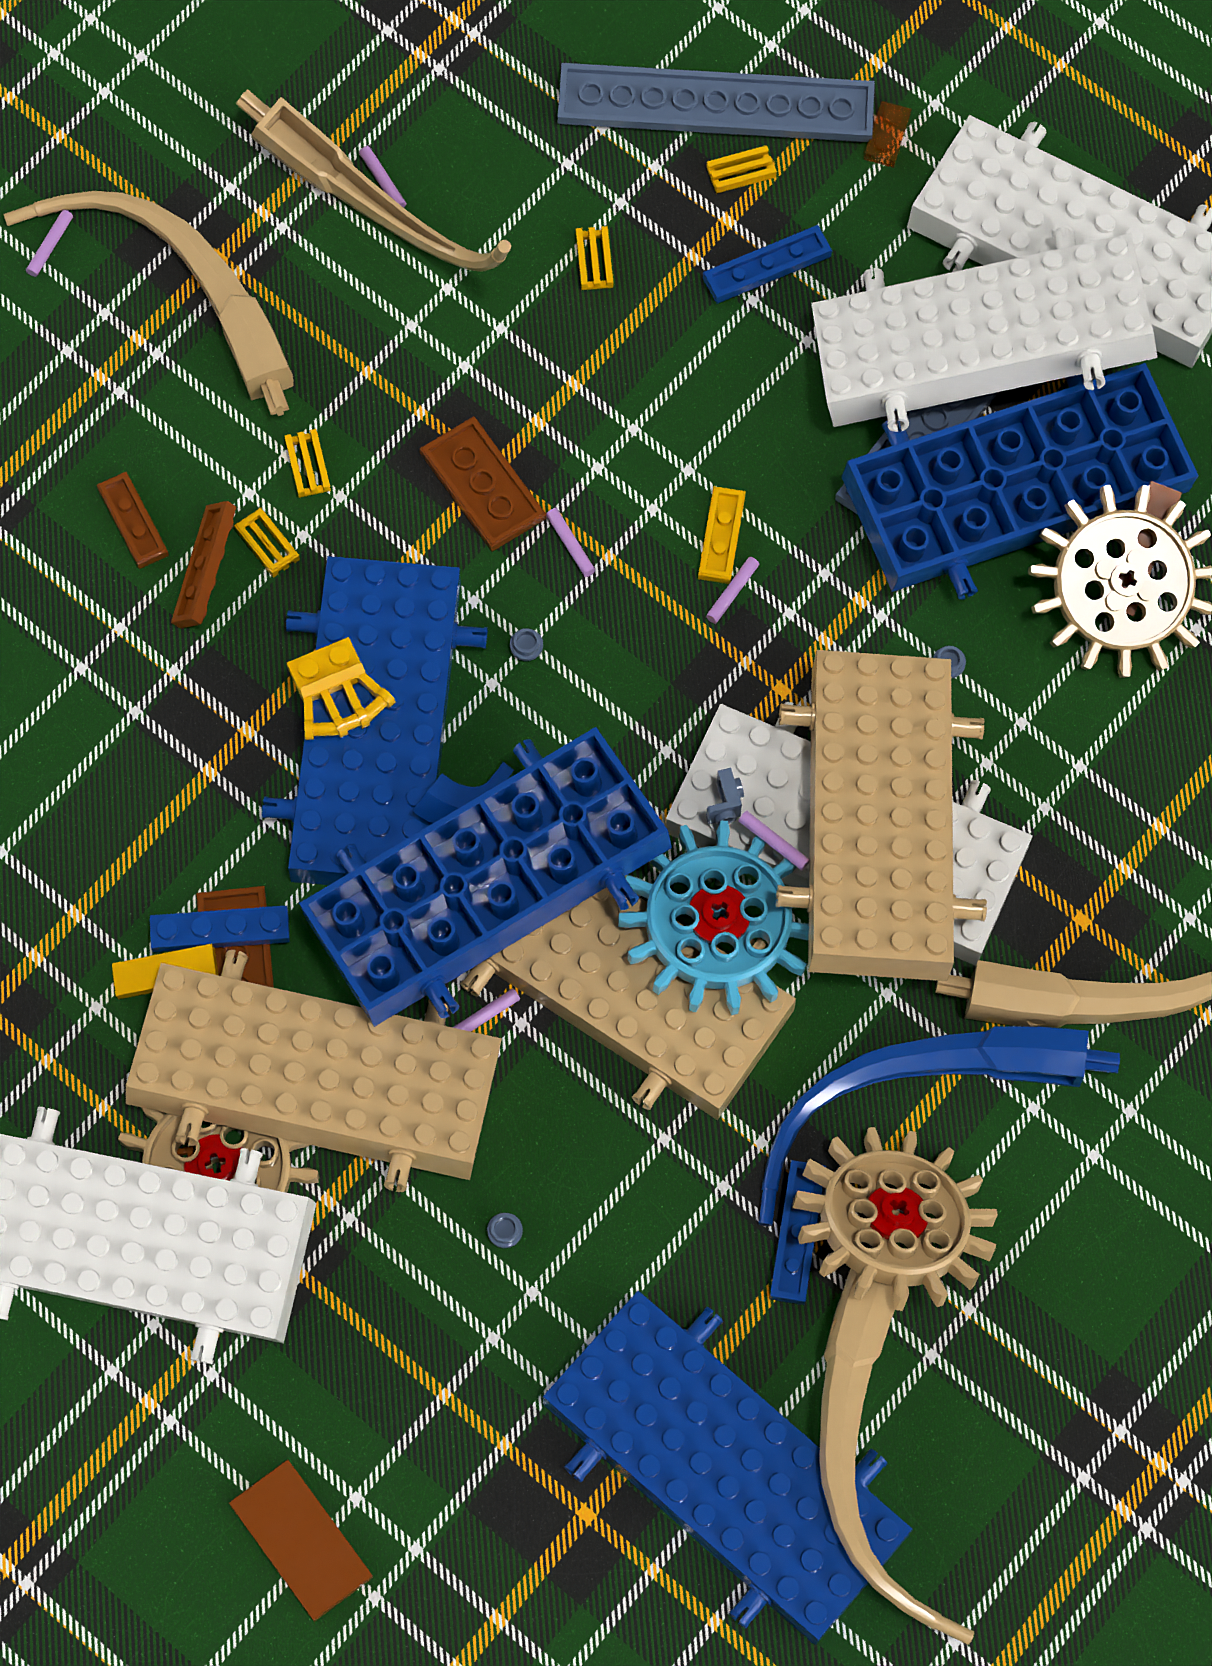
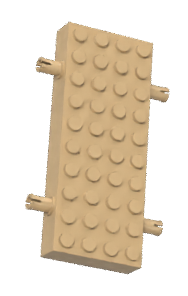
M817 650L812 667L811 706L785 705L781 703L779 710V725L808 726L809 730H811L809 886L806 888L777 885L776 907L807 908V912H809L808 972L947 981L954 964V919L985 921L987 907H984L987 905L986 899L956 898V895L953 894L952 738L964 737L982 740L984 735V725H982L984 724V718L954 717L951 703V659Z
M604 888L476 965L460 983L467 992L472 989L471 994L478 997L495 973L648 1074L640 1088L632 1096V1099L638 1105L643 1101L642 1107L644 1109L650 1110L661 1092L667 1087L716 1120L722 1115L791 1016L796 1002L795 997L776 986L778 990L777 999L770 1003L762 994L758 985L753 981L738 987L741 997L738 1014L731 1015L726 1004L727 996L725 989L710 988L704 989L702 1004L697 1012L689 1011V995L694 984L678 976L671 981L667 989L657 995L652 991L656 977L666 968L657 955L650 956L642 962L631 965L627 959L628 951L635 946L649 941L646 927H618L619 913L628 911L644 912L647 909L648 902L639 897L637 903L631 906L627 900L626 903L629 908L621 910L607 888ZM758 938L756 942L754 939L750 941V944L753 945L752 947L758 950H762L766 946L761 938ZM691 946L681 950L682 954L690 959L700 955L699 951ZM716 947V949H717L720 953H722V954H727V953H725L724 951H722L721 949H719V948Z
M236 950L226 952L221 976L165 963L160 964L126 1084V1104L182 1116L178 1133L175 1137L177 1142L185 1145L189 1132L188 1146L197 1145L202 1122L205 1121L390 1162L384 1187L393 1191L396 1178H399L396 1192L406 1191L411 1167L470 1180L502 1038L444 1026L446 1018L439 1017L438 1012L429 999L424 1021L393 1015L374 1027L362 1007L241 981L245 964L248 960V956L241 951L238 953L235 964L234 956Z

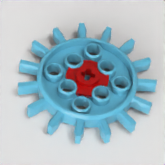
M724 820L720 821L716 831L717 846L698 848L688 826H681L679 841L685 853L673 861H670L664 854L649 861L660 871L654 884L638 877L626 876L625 879L634 892L647 898L648 903L647 909L644 912L628 911L619 913L618 927H646L649 941L635 946L628 951L627 959L631 965L642 962L650 956L657 955L666 966L656 977L653 984V992L659 995L678 976L694 984L689 995V1011L697 1012L703 1002L705 988L725 989L727 996L726 1004L731 1015H735L739 1012L741 1002L738 987L753 981L758 985L762 994L770 1003L777 999L778 990L776 985L767 975V972L776 963L784 966L790 972L802 976L807 964L785 948L789 937L808 940L809 924L793 922L792 907H776L777 885L785 886L781 879L791 874L796 866L785 858L776 867L771 868L759 858V855L765 849L766 843L758 836L753 838L748 851L729 847L730 829L728 821ZM742 874H750L755 877L757 882L753 885H744L738 877ZM709 878H716L723 886L720 889L712 890L704 882ZM680 882L685 884L689 890L684 894H677L671 890L670 886ZM748 906H757L763 914L759 917H750L745 913L744 909ZM686 914L693 918L694 923L690 926H682L676 921V917ZM720 914L725 916V918L720 917L718 920L713 918V916L717 918ZM754 938H762L768 943V947L758 950L752 947L750 941ZM720 942H727L733 946L734 951L730 954H722L715 946ZM691 946L696 948L700 955L690 959L685 957L681 950Z

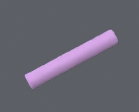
M370 146L361 148L359 154L382 190L404 208L406 206L405 200Z
M62 210L26 268V272L29 275L37 277L73 218L69 211Z
M557 508L549 510L546 513L547 518L584 577L592 575L596 570Z
M749 557L707 613L706 618L710 622L717 624L760 565L755 558Z
M748 811L742 814L738 822L801 871L805 869L810 859Z
M512 988L453 1028L473 1031L519 1001L520 997L515 989Z

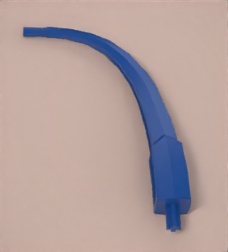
M994 1026L984 1032L943 1035L901 1043L865 1053L820 1079L795 1102L780 1124L768 1155L764 1173L759 1225L773 1226L776 1193L779 1188L783 1163L799 1130L813 1113L843 1094L882 1081L933 1075H988L995 1080L1080 1087L1085 1070L1118 1074L1120 1053L1087 1049L1089 1031L1002 1026Z

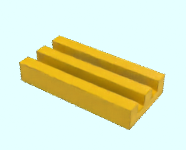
M767 145L707 161V170L716 194L775 178L777 171L775 166L773 167V160L768 154ZM764 166H765V168H766V169H763V170H759V171H756V172H752V173L745 174V173H747V171H750V170H753V169H757V168L764 167ZM731 175L737 176L727 180L719 181L720 178L728 177Z
M602 226L601 230H595V227H588V231L576 228L581 290L613 288L608 226ZM588 239L590 241L594 280L590 282L587 280L583 241ZM596 239H602L606 280L600 281Z
M312 429L308 434H304V431L298 432V436L291 437V434L284 435L299 498L331 491L317 430ZM307 442L313 443L322 485H316ZM300 444L310 485L309 488L303 487L293 445Z
M259 508L234 525L235 531L273 578L279 575L278 571L281 569L286 570L289 568L290 563H296L300 560L299 554L262 508ZM259 519L287 553V556L283 558L254 521ZM249 526L277 561L275 564H273L245 527Z

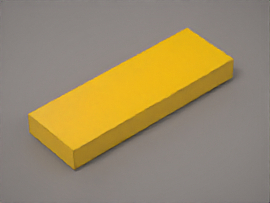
M713 487L698 579L725 584L731 582L746 491Z
M213 944L112 963L115 995L118 999L152 993L161 963L218 975L216 953Z

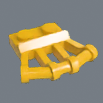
M349 637L287 662V668L304 702L305 740H314V736L339 735L340 738L348 735L349 730L359 726L362 729L370 726V722L385 707L390 708L396 703L394 697L385 688H381L366 674ZM358 682L375 697L365 709L362 707L352 686ZM341 689L344 690L354 714L343 719L330 695ZM322 699L332 722L314 723L313 701Z

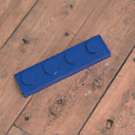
M816 225L704 271L703 279L716 304L827 259L831 257L832 249L820 227Z
M286 905L150 915L152 952L176 951L207 944H213L215 948L290 942L288 907Z
M791 1160L770 1299L805 1305L814 1242L800 1244L798 1236L802 1226L818 1222L819 1213L794 1209L792 1207L797 1190L822 1195L823 1187L803 1176L806 1162Z

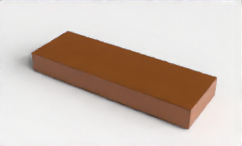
M121 473L97 484L98 491L138 568L141 569L168 557V550L128 473Z

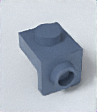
M731 767L718 770L716 784L722 803L707 807L706 820L708 824L717 823L719 825L722 820L728 821V824H730L737 817H741L742 803L740 798L744 797V790L740 778L734 779Z

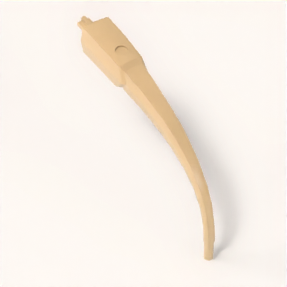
M247 89L236 102L237 106L258 123L251 134L252 139L318 190L332 193L396 236L447 263L467 270L483 272L494 269L505 261L511 249L509 241L501 240L490 253L481 254L467 250L445 238L408 212L361 173L333 141L282 97L270 109Z
M105 191L60 195L37 201L32 205L3 214L7 226L37 216L41 217L62 210L95 208L120 213L148 227L167 242L178 254L208 297L222 324L224 337L235 358L251 400L264 397L271 415L277 414L281 416L284 414L283 411L289 410L283 390L293 387V375L266 315L256 298L249 296L231 268L205 238L185 220L151 201L125 193Z
M977 960L971 979L949 975L947 981L936 982L935 993L967 999L966 1019L1011 1026L1060 1028L1065 1024H1106L1164 1017L1187 1011L1212 999V972L1184 980L1161 983H1108L1071 980L1060 973Z
M850 1269L834 1314L824 1353L827 1367L821 1403L819 1461L822 1487L832 1523L851 1562L876 1591L904 1613L933 1630L936 1629L969 1645L973 1639L974 1631L942 1616L941 1613L917 1601L886 1573L870 1548L859 1516L855 1486V1455L862 1407L872 1365L881 1354L895 1306L893 1302V1286L873 1280L868 1293L861 1300L855 1299V1285L861 1275Z

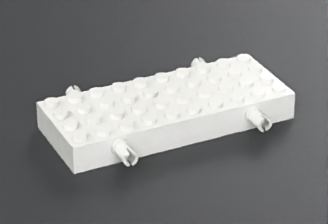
M969 115L913 203L907 228L950 248L951 251L943 260V264L947 270H950L955 262L956 266L952 272L962 270L968 258L982 265H988L1056 250L1057 246L1053 235L1059 227L1062 229L1063 237H1066L1064 226H1070L1074 229L1076 245L1132 233L1154 332L1156 351L1192 368L1212 335V233L1207 231L1212 223V208L1210 207L1204 216L1203 213L1207 205H1199L1193 218L1188 222L1038 149L1039 143L1046 135V129L1040 124L1036 132H1034L1033 130L1037 126V122H1030L1021 139H1018Z
M1064 226L1066 237H1063L1062 229L1059 227L1053 235L1056 241V250L885 287L884 272L881 269L873 268L875 279H872L871 270L868 269L863 274L866 291L812 303L826 400L833 426L837 427L887 416L889 430L899 432L897 420H899L901 430L904 431L909 426L907 411L1083 374L1086 389L1094 390L1092 381L1094 378L1096 379L1097 389H1100L1106 382L1103 369L1158 358L1132 233L1076 245L1074 229L1070 226Z
M785 702L784 704H785V705H793L794 703H792V702ZM720 704L666 817L665 826L669 831V835L679 839L680 827L687 825L694 836L697 847L717 846L716 831L719 825L717 823L708 824L706 812L708 806L722 803L716 784L718 770L731 767L734 779L740 778L744 790V797L740 798L742 803L741 816L745 811H748L809 859L811 742L794 735L797 726L779 725L780 718H778L776 725L772 726ZM977 780L970 782L961 805L952 802L953 894L956 895V898L987 900V905L984 906L987 907L985 921L954 919V957L976 965L977 960L980 959L1033 836L981 814L980 811L991 788L983 783L979 794L976 795L980 781ZM737 817L734 822L728 824L730 829L728 846L748 851L756 835L738 822L740 817ZM767 843L765 844V849L759 855V858L771 868L776 867L785 859ZM809 863L802 871L796 867L791 874L781 879L783 883L792 887L808 888ZM709 878L707 881L712 883L714 878ZM717 879L715 885L723 886L722 883Z
M45 1107L37 1108L38 1112L31 1137L23 1139L0 1134L1 1320L8 1321L14 1290H18L20 1287L194 1324L198 1331L190 1359L207 1364H213L218 1336L223 1331L284 1343L317 1203L309 1197L258 1187L255 1181L263 1153L241 1148L235 1178L227 1181L57 1146L52 1142L60 1112L50 1108L47 1110Z

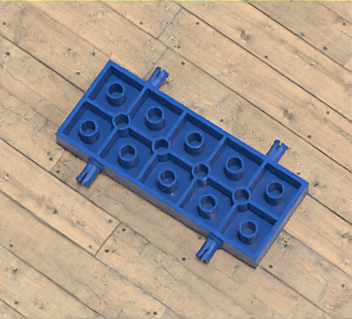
M1146 363L1104 376L1106 382L1100 389H1097L1096 379L1092 380L1094 390L1086 389L1083 374L1066 377L1065 380L1069 386L1067 389L910 440L906 429L904 431L901 430L899 420H897L899 432L889 430L888 420L882 424V428L887 435L891 447L848 460L842 474V479L891 591L894 592L946 574L951 579L958 599H965L964 594H967V597H971L978 592V589L968 571V566L1042 542L1044 540L1039 534L1044 528L1054 530L1060 535L1077 530V524L1068 515L1064 505L1071 500H1075L1090 520L1102 515L1104 510L1100 500V488L1106 485H1111L1115 494L1117 511L1133 510L1135 495L1139 487L1143 485L1148 486L1150 481L1182 492V494L1189 492L1198 477V473Z
M327 556L321 610H318V613L288 610L286 631L316 633V650L349 637L366 674L381 688H385L396 701L390 708L385 707L370 722V726L363 729L359 726L349 730L348 735L340 738L339 735L314 736V740H305L304 738L297 796L294 797V800L264 796L263 803L265 804L262 806V818L292 820V823H294L288 866L291 882L330 885L348 874L336 857L337 852L343 848L348 857L351 858L346 845L355 844L360 855L367 863L433 824L421 818L412 810L440 775L453 649H456V645L486 649L488 627L458 626L457 613L461 586L460 568ZM358 682L352 686L362 707L365 709L375 697ZM343 689L330 694L342 719L354 714ZM322 699L313 701L314 723L332 722Z
M597 727L542 758L531 739L523 740L526 746L525 750L518 743L513 749V753L525 767L524 770L367 863L360 855L355 844L346 845L351 858L348 857L343 848L337 852L336 857L348 874L299 903L309 925L374 1027L425 996L429 998L440 1018L449 1017L444 1003L448 1006L451 1013L454 1014L459 1009V1004L445 986L446 983L604 888L608 889L621 910L629 908L626 903L627 900L631 906L637 903L639 896L634 892L624 876L671 849L669 831Z
M637 1291L543 1395V1405L585 1443L564 1468L570 1475L574 1473V1478L577 1481L582 1482L585 1476L601 1459L606 1460L748 1586L749 1591L728 1612L736 1621L744 1610H747L739 1620L738 1624L747 1629L750 1622L767 1604L811 1643L816 1645L869 1583L851 1562L834 1529L821 1482L820 1448L704 1348L703 1343L723 1323L722 1318L717 1313L712 1318L714 1311L706 1307L687 1330L682 1329L640 1291ZM870 1448L867 1454L855 1466V1486L859 1516L872 1552L883 1567L909 1536L912 1528L869 1491L867 1486L887 1465L886 1460L880 1456L872 1466H869L878 1454Z

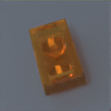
M881 101L873 126L872 139H869L864 160L894 168L912 109Z

